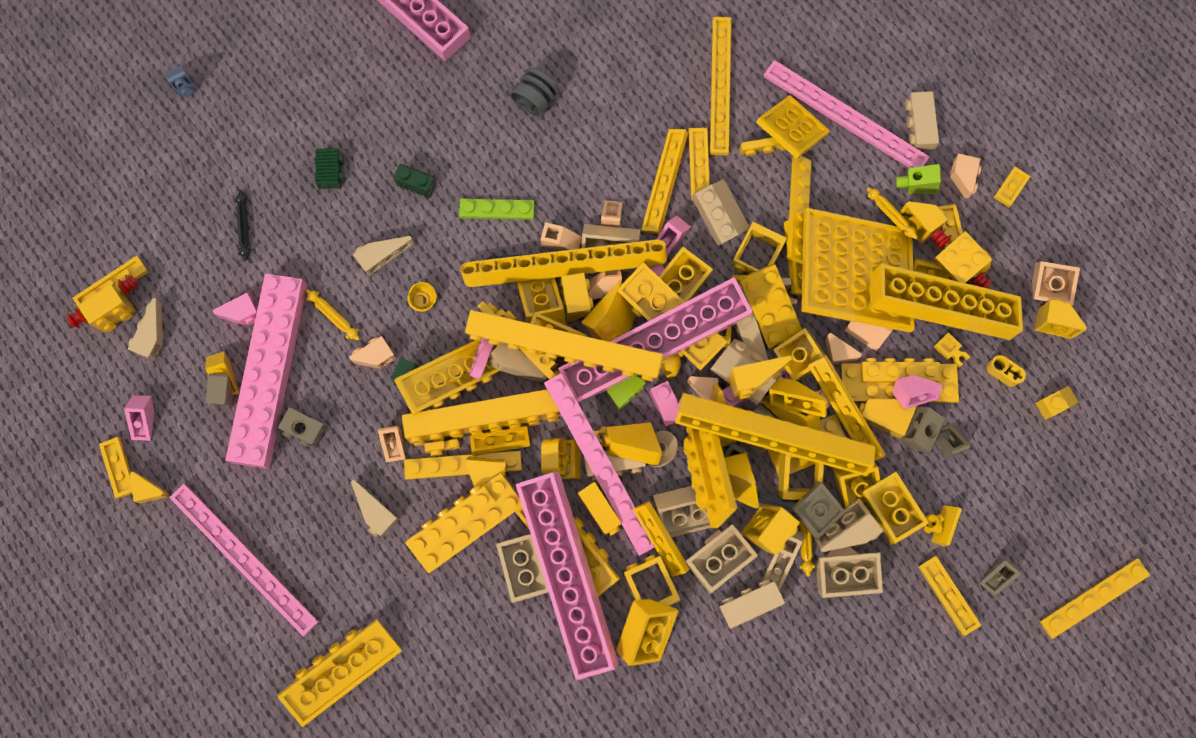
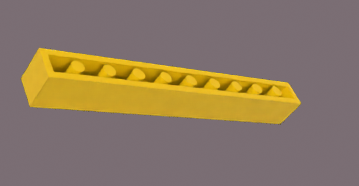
M470 310L465 333L470 335V339L481 342L483 338L489 340V344L500 346V343L508 344L507 348L519 350V347L527 349V353L538 355V352L546 353L545 357L557 359V356L565 358L564 361L576 364L577 360L584 362L583 366L595 368V365L603 367L602 370L612 373L615 370H620L622 375L634 377V374L642 376V380L653 382V379H659L664 358L663 354Z
M683 393L678 404L675 418L676 424L867 476L874 467L875 446L864 442L854 441L846 437L811 429L807 426L793 424L789 421H782L770 416L753 413L749 410L735 408L731 405L721 404L691 394Z

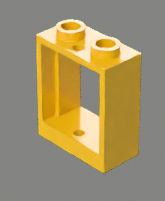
M753 222L733 259L732 266L740 273L746 272L751 274L759 270L740 261L751 236L777 248L768 266L775 263L787 238Z
M780 453L778 496L787 500H800L812 488H789L790 457H799ZM815 462L814 486L818 482L823 483L824 464Z
M654 554L645 558V563L639 566L637 563L626 567L627 571L624 572V575L635 600L642 599L631 575L654 564H658L672 594L658 602L669 606L680 601L661 556L656 558Z

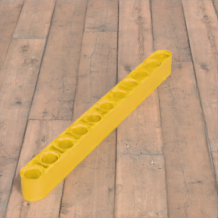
M649 240L466 262L460 267V272L466 286L477 287L580 273L588 274L638 268L642 263L647 266L662 265L667 261V250L664 241Z

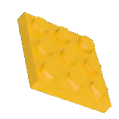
M791 95L768 110L756 121L763 130L771 135L796 159L820 142L830 132L827 127Z

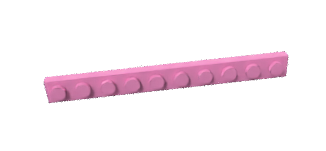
M774 60L765 72L764 78L908 168L924 166L929 159V156L777 61Z
M560 373L544 382L546 388L638 555L640 556L655 548L632 509L635 508V505L563 374Z
M183 484L169 497L303 637L319 623L312 613L186 484Z

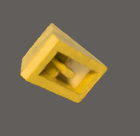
M133 471L130 473L134 502L145 503L167 498L170 495L139 473Z

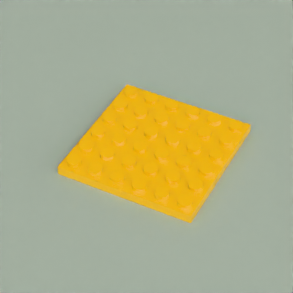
M806 208L803 220L801 311L911 333L914 330V318L870 308V274L881 263L913 271V238L907 237L904 234L905 231L900 230L897 226Z

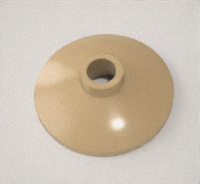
M658 431L655 433L661 451H664L662 452L659 465L649 464L650 466H664L675 457L678 450V441L669 431Z

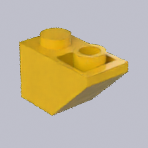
M225 351L206 357L205 369L208 375L209 373L229 374L232 394H238L239 390L232 365Z

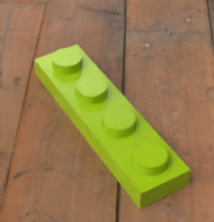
M460 199L459 217L534 220V200Z

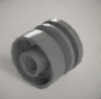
M529 67L525 71V75L520 78L521 83L518 82L510 92V97L521 109L535 117H541L548 107L547 102H551L554 99V96L559 92V88L545 73Z

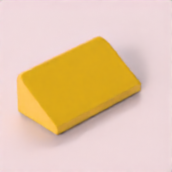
M914 257L913 271L945 279L950 278L937 262Z
M575 439L565 440L567 444V470L564 475H560L561 479H581V449Z
M943 506L940 514L944 517L942 522L943 531L940 534L934 532L931 540L933 543L943 547L950 545L962 508Z

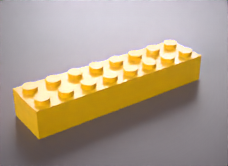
M882 263L870 274V308L1007 340H1011L1023 331L1021 296Z
M547 389L422 411L414 415L412 413L402 415L405 439L410 444H414V446H422L426 444L425 441H445V438L448 437L461 439L464 438L465 434L479 435L487 430L496 432L501 431L504 427L513 429L529 423V426L539 425L540 421L548 420L549 423L557 422L562 415Z

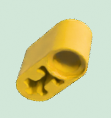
M1002 355L994 357L987 363L988 373L1007 386L1014 387L1026 378L1023 368ZM994 362L1000 364L1001 370L995 368Z
M564 438L543 440L541 445V470L543 475L559 471L560 475L566 473L567 444Z

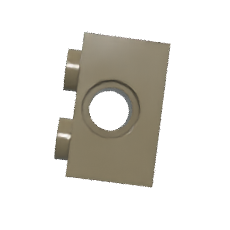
M917 406L905 436L902 437L901 441L917 451L930 453L945 417L930 407Z
M289 407L278 428L283 431L282 435L290 439L296 437L300 439V444L309 448L310 445L317 446L327 426ZM301 425H305V431L299 434L298 428Z

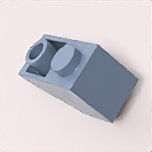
M183 65L166 72L168 82L180 97L190 96L197 89Z

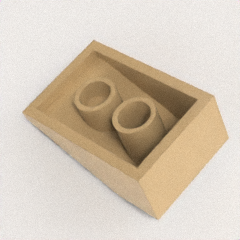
M860 498L844 509L846 512L819 539L814 537L822 552L868 543L870 540L876 539L883 532V529Z

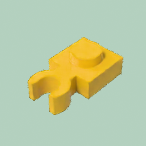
M949 332L933 346L946 360L952 357L957 367L963 365L959 361V357H963L964 360L970 358L966 352L959 350L962 345Z
M458 439L426 443L424 447L427 454L439 456L442 455L443 451L459 449L460 445Z

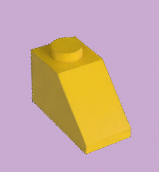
M1067 386L1035 404L1046 420L1079 402L1070 387Z

